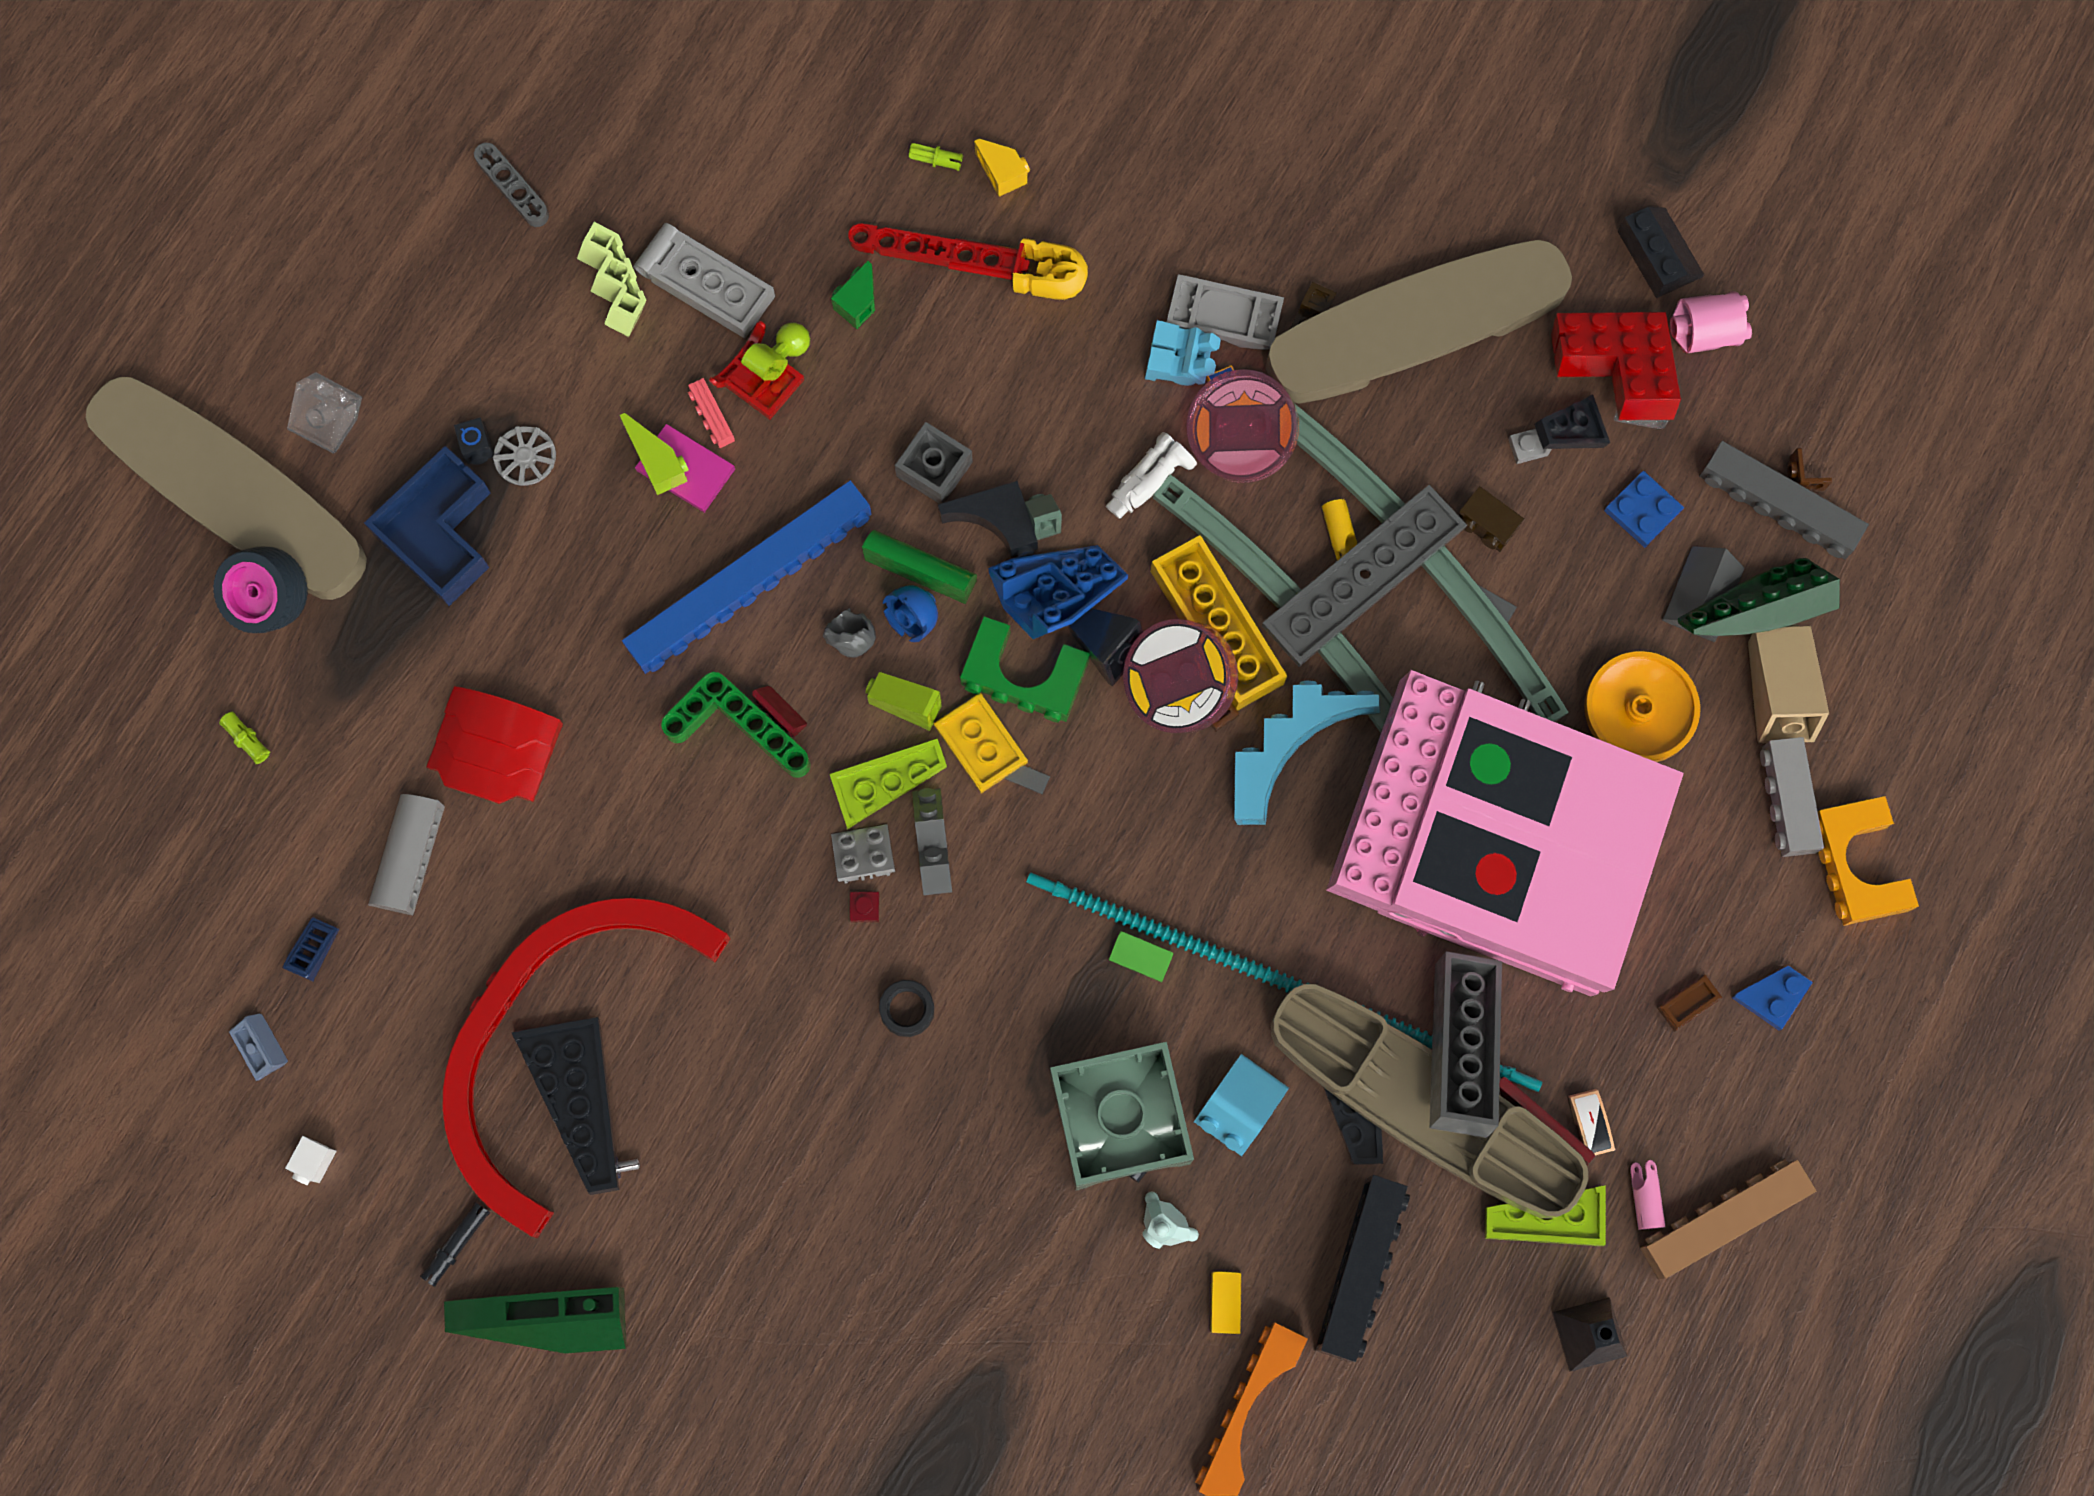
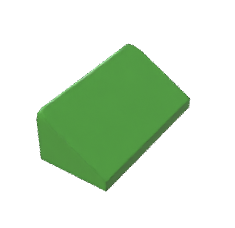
M1120 931L1109 961L1162 982L1174 953Z

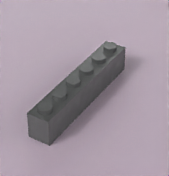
M1721 441L1699 476L1709 486L1720 488L1729 493V496L1735 501L1745 502L1752 506L1758 514L1773 518L1778 521L1781 527L1787 530H1794L1801 534L1804 540L1827 549L1830 555L1836 558H1843L1845 560L1855 550L1869 526L1863 520L1724 441Z

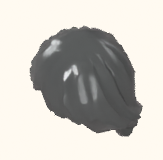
M848 608L834 618L831 623L827 624L823 631V637L826 643L836 648L840 654L855 658L863 655L873 646L876 633L873 624L863 613L855 614Z

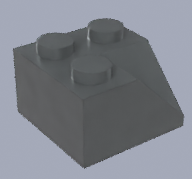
M925 422L895 464L896 477L937 503L942 504L947 500L973 463L972 450Z

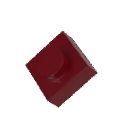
M850 892L851 923L879 922V892Z

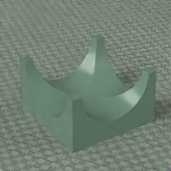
M1167 1042L1050 1068L1051 1083L1062 1121L1075 1190L1142 1172L1190 1165L1194 1160Z

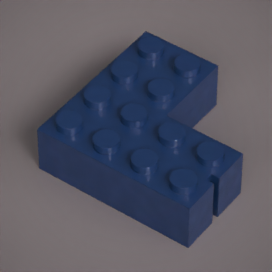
M446 446L364 522L372 534L448 606L489 568L483 557L453 529L491 492L486 484L470 468L465 467L464 463Z

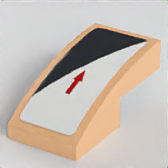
M1593 1089L1570 1095L1569 1101L1574 1124L1578 1126L1581 1142L1594 1152L1595 1155L1614 1151V1142L1599 1091Z

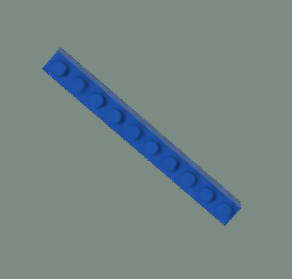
M850 480L623 639L624 646L645 674L649 671H657L673 654L677 656L684 652L688 647L687 644L696 638L698 640L704 638L710 633V628L719 622L724 623L734 615L733 612L741 606L747 607L756 600L758 594L764 590L770 591L775 588L781 578L787 574L793 575L802 567V563L809 558L815 559L824 552V548L832 542L838 543L843 540L847 532L853 527L863 526L870 519L869 516L872 515L870 505Z

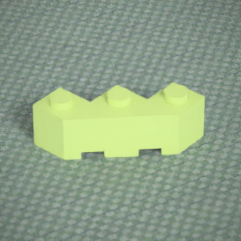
M594 222L582 243L577 259L599 270L591 292L613 303L604 324L629 337L642 313L646 298L643 291H640L636 282L637 276L629 258L625 256L619 234Z

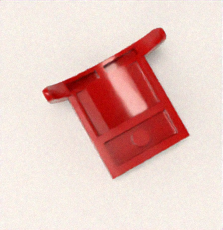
M759 321L737 356L718 375L710 377L709 381L717 388H728L771 420L804 381V376L787 364L783 373L776 380H763L741 363L746 351L753 344H761L766 325Z

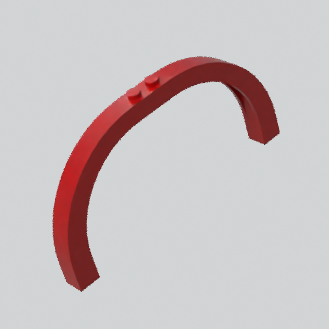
M625 898L593 902L565 912L529 935L512 952L500 970L492 973L486 983L488 988L482 997L478 996L473 1001L470 1007L471 1013L456 1038L445 1072L443 1117L447 1139L458 1168L477 1196L495 1213L531 1237L538 1238L554 1212L513 1186L496 1168L483 1146L475 1120L474 1086L478 1066L485 1047L535 971L558 950L585 936L613 929L647 930L671 937L715 963L731 938L727 933L687 910L653 900Z

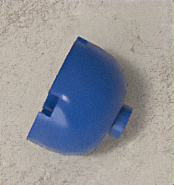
M914 585L901 586L884 598L883 604L886 603L887 605L884 614L889 624L900 636H903L905 632L908 636L912 637L909 641H921L936 626L938 609L936 600L930 592Z

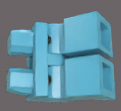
M1157 320L1145 379L1173 381L1186 386L1195 383L1198 385L1205 384L1206 376L1215 373L1216 364L1210 358L1211 351L1219 349L1220 338L1213 333H1204L1197 327L1182 329L1179 328V325Z

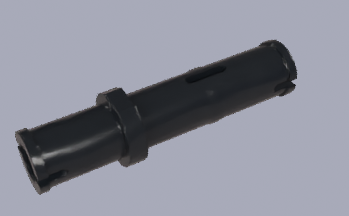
M474 1202L472 1208L442 1248L436 1250V1256L420 1275L422 1279L426 1281L432 1274L433 1276L428 1283L436 1287L450 1265L456 1263V1257L490 1214L487 1209L483 1208L477 1214L482 1206Z

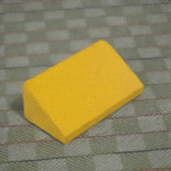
M1211 1272L1210 1333L1240 1334L1241 1273Z

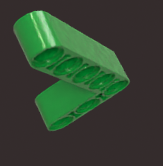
M710 672L705 675L662 719L661 727L668 740L673 743H682L719 709L790 776L800 778L805 776L810 770V760L805 750L719 672ZM713 683L723 684L719 692H709V687ZM735 701L743 703L740 710L735 712L729 710L731 703ZM693 703L703 704L699 712H689V708ZM753 720L763 721L760 729H749V725ZM677 722L683 724L682 729L678 733L669 732L672 724ZM775 738L783 740V745L778 749L769 747L770 742ZM794 757L804 759V763L798 768H792L789 764Z

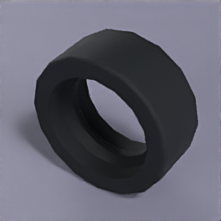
M901 980L891 984L880 998L879 1013L882 1022L890 1032L898 1036L912 1037L921 1034L930 1026L934 1018L935 1006L931 993L924 985L914 980ZM902 992L917 994L924 1004V1013L921 1019L909 1026L895 1022L890 1014V1004L893 998Z

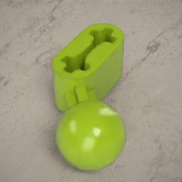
M787 323L781 326L777 332V344L772 349L766 344H753L744 354L741 363L763 380H776L788 364V360L785 359L787 356L798 357L806 352L810 346L809 332L801 324Z

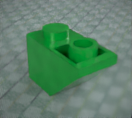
M869 261L862 267L858 266L852 272L844 286L839 285L834 290L831 298L833 310L856 329L875 311L874 274L872 264Z

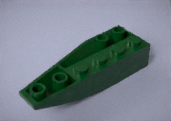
M1799 558L1792 563L1772 567L1768 571L1757 574L1679 617L1678 624L1694 635L1711 636L1745 635L1790 626L1839 609L1840 579L1809 559Z
M621 1287L444 1301L445 1332L565 1354L626 1349L624 1288Z

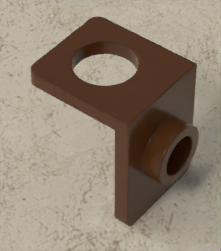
M1796 448L1790 455L1787 473L1788 477L1792 478V481L1810 491H1824L1832 483V478H1805L1802 448Z

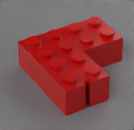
M1666 312L1556 314L1551 337L1553 351L1556 353L1554 358L1557 377L1612 376L1618 420H1674L1681 397Z

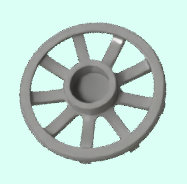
M517 426L498 439L493 460L499 474L508 482L522 486L532 485L543 480L551 472L556 460V450L551 438L539 428ZM523 432L533 433L527 444H524ZM516 434L519 441L518 447L507 441ZM538 435L547 441L533 448ZM503 445L513 450L512 454L500 455ZM550 448L551 459L537 456V453ZM513 459L514 461L503 471L500 461ZM536 461L549 464L542 475L535 466ZM516 466L520 467L519 480L508 476ZM531 468L537 478L524 481L525 469Z

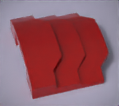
M454 686L444 711L445 717L426 768L439 772L445 787L497 804L506 802L514 797L534 802L563 726L561 720L497 696Z

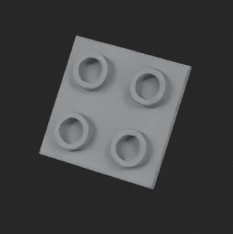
M887 824L831 834L839 882L844 881L846 884L849 881L859 880V877L863 881L865 880L864 876L870 875V879H873V874L876 877L882 875L890 876V873L895 872Z

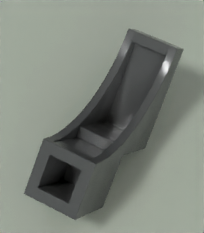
M925 788L920 791L912 792L923 895L952 892L941 788Z

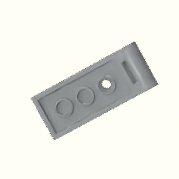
M668 223L663 224L633 266L639 274L647 279H651V282L744 339L775 298L772 286Z

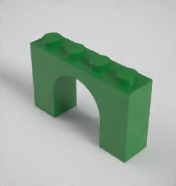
M983 617L960 677L961 685L965 686L964 689L973 694L983 692L991 695L990 698L998 703L1006 704L1008 701L1017 704L1018 709L1027 713H1033V711L1042 713L1044 718L1052 722L1059 723L1060 720L1067 722L1088 666L1090 653L1063 644L1054 670L1044 683L1030 688L1016 686L1004 677L999 666L1011 634L1010 625Z

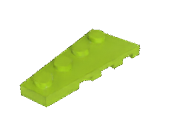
M938 739L831 773L830 777L847 829L947 768Z
M1606 1185L1586 1189L1577 1204L1569 1212L1555 1218H1539L1509 1204L1487 1207L1485 1209V1239L1605 1246Z

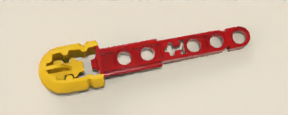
M863 223L853 225L848 232L850 244L857 251L873 254L875 250L883 256L1013 280V290L1016 293L1026 294L1030 291L1033 296L1065 300L1076 296L1082 291L1088 275V266L1083 256L1072 247L1042 241L1037 244L1033 239L1023 238L1019 249L886 227L878 229L877 226ZM859 232L868 234L867 240L862 243L855 242L854 236ZM884 237H892L894 239V243L890 247H882L880 241ZM911 241L920 243V248L915 252L906 250V245ZM925 244H928L929 249H927V253L925 254V252H926V246H925ZM939 247H943L944 251L940 252V255H935V251ZM961 251H971L973 253L972 258L968 261H961L958 258ZM989 255H995L999 258V261L996 265L989 266L984 263L985 258ZM1026 259H1034L1039 262L1036 271L1038 276L1023 274V272L1028 273L1030 261Z

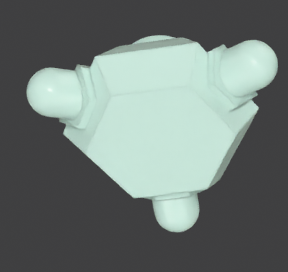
M1148 1192L1146 1194L1145 1201L1147 1205L1144 1216L1146 1229L1142 1234L1150 1245L1160 1249L1163 1245L1172 1246L1186 1241L1193 1242L1198 1239V1231L1188 1226L1186 1217L1171 1203L1160 1201L1155 1192Z

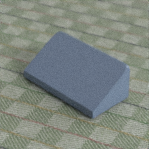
M262 1014L246 1016L229 1031L256 1081L264 1078L288 1062Z

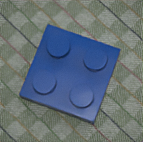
M1642 471L1604 511L1645 548L1684 507L1646 472Z

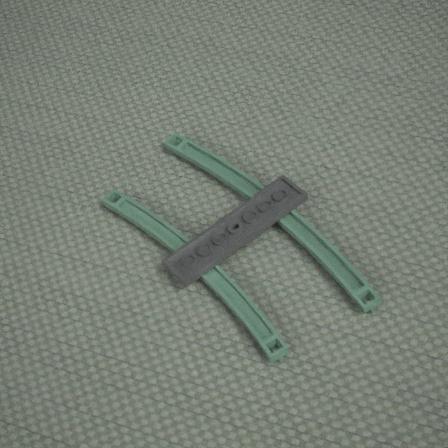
M1255 373L1250 377L1266 382ZM1286 396L1275 406L1251 408L1278 428V409L1288 401L1295 423L1293 441L1333 475L1382 523L1303 590L1248 537L1172 475H1169L1153 494L1154 500L1178 517L1198 535H1201L1204 540L1232 563L1279 609L1262 623V627L1298 667L1318 652L1352 695H1357L1359 691H1372L1374 695H1379L1380 713L1367 715L1380 733L1384 727L1393 697L1341 632L1420 566L1433 578L1476 631L1523 699H1525V702L1527 700L1531 702L1529 708L1532 713L1553 722L1567 715L1568 710L1523 643L1485 593L1445 547L1448 542L1466 528V523L1430 485L1405 504L1349 449ZM1171 488L1173 491L1179 494L1180 497L1176 498L1173 494L1167 491V489ZM1367 570L1370 573V577L1363 579L1360 576V571ZM1545 700L1547 701V703L1549 704L1550 708L1552 709V711H1553V713H1554L1553 715L1551 714L1550 710L1548 709V707H1547L1546 704L1544 703Z

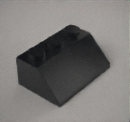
M1648 206L1623 219L1617 232L1656 298L1704 277L1702 269L1666 208Z

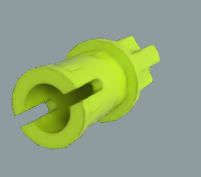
M912 143L909 149L910 159L933 164V167L938 165L960 171L961 164L953 162L951 159L962 162L963 154L942 150L940 146L933 148Z

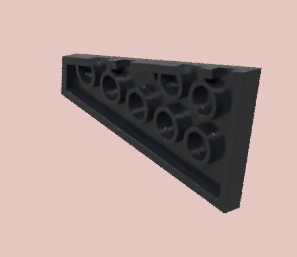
M595 1017L511 1032L560 1132L561 1138L573 1159V1163L587 1192L590 1195L620 1190L600 1019Z

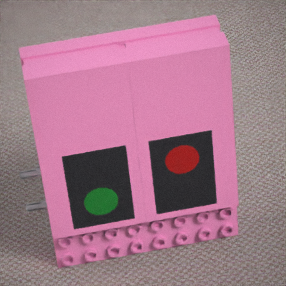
M1410 670L1399 681L1326 891L1378 911V914L1560 984L1562 985L1561 989L1564 991L1572 992L1575 990L1588 996H1594L1599 994V991L1605 993L1614 990L1684 773L1528 712L1531 703L1529 700H1527L1523 710L1525 699H1521L1517 708L1482 694L1483 682H1481L1478 692L1476 689L1479 681H1475L1473 689L1468 688L1464 691Z

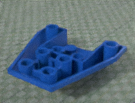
M1098 545L1013 558L989 568L990 577L1004 610L1032 639L1072 624L1128 579V574Z

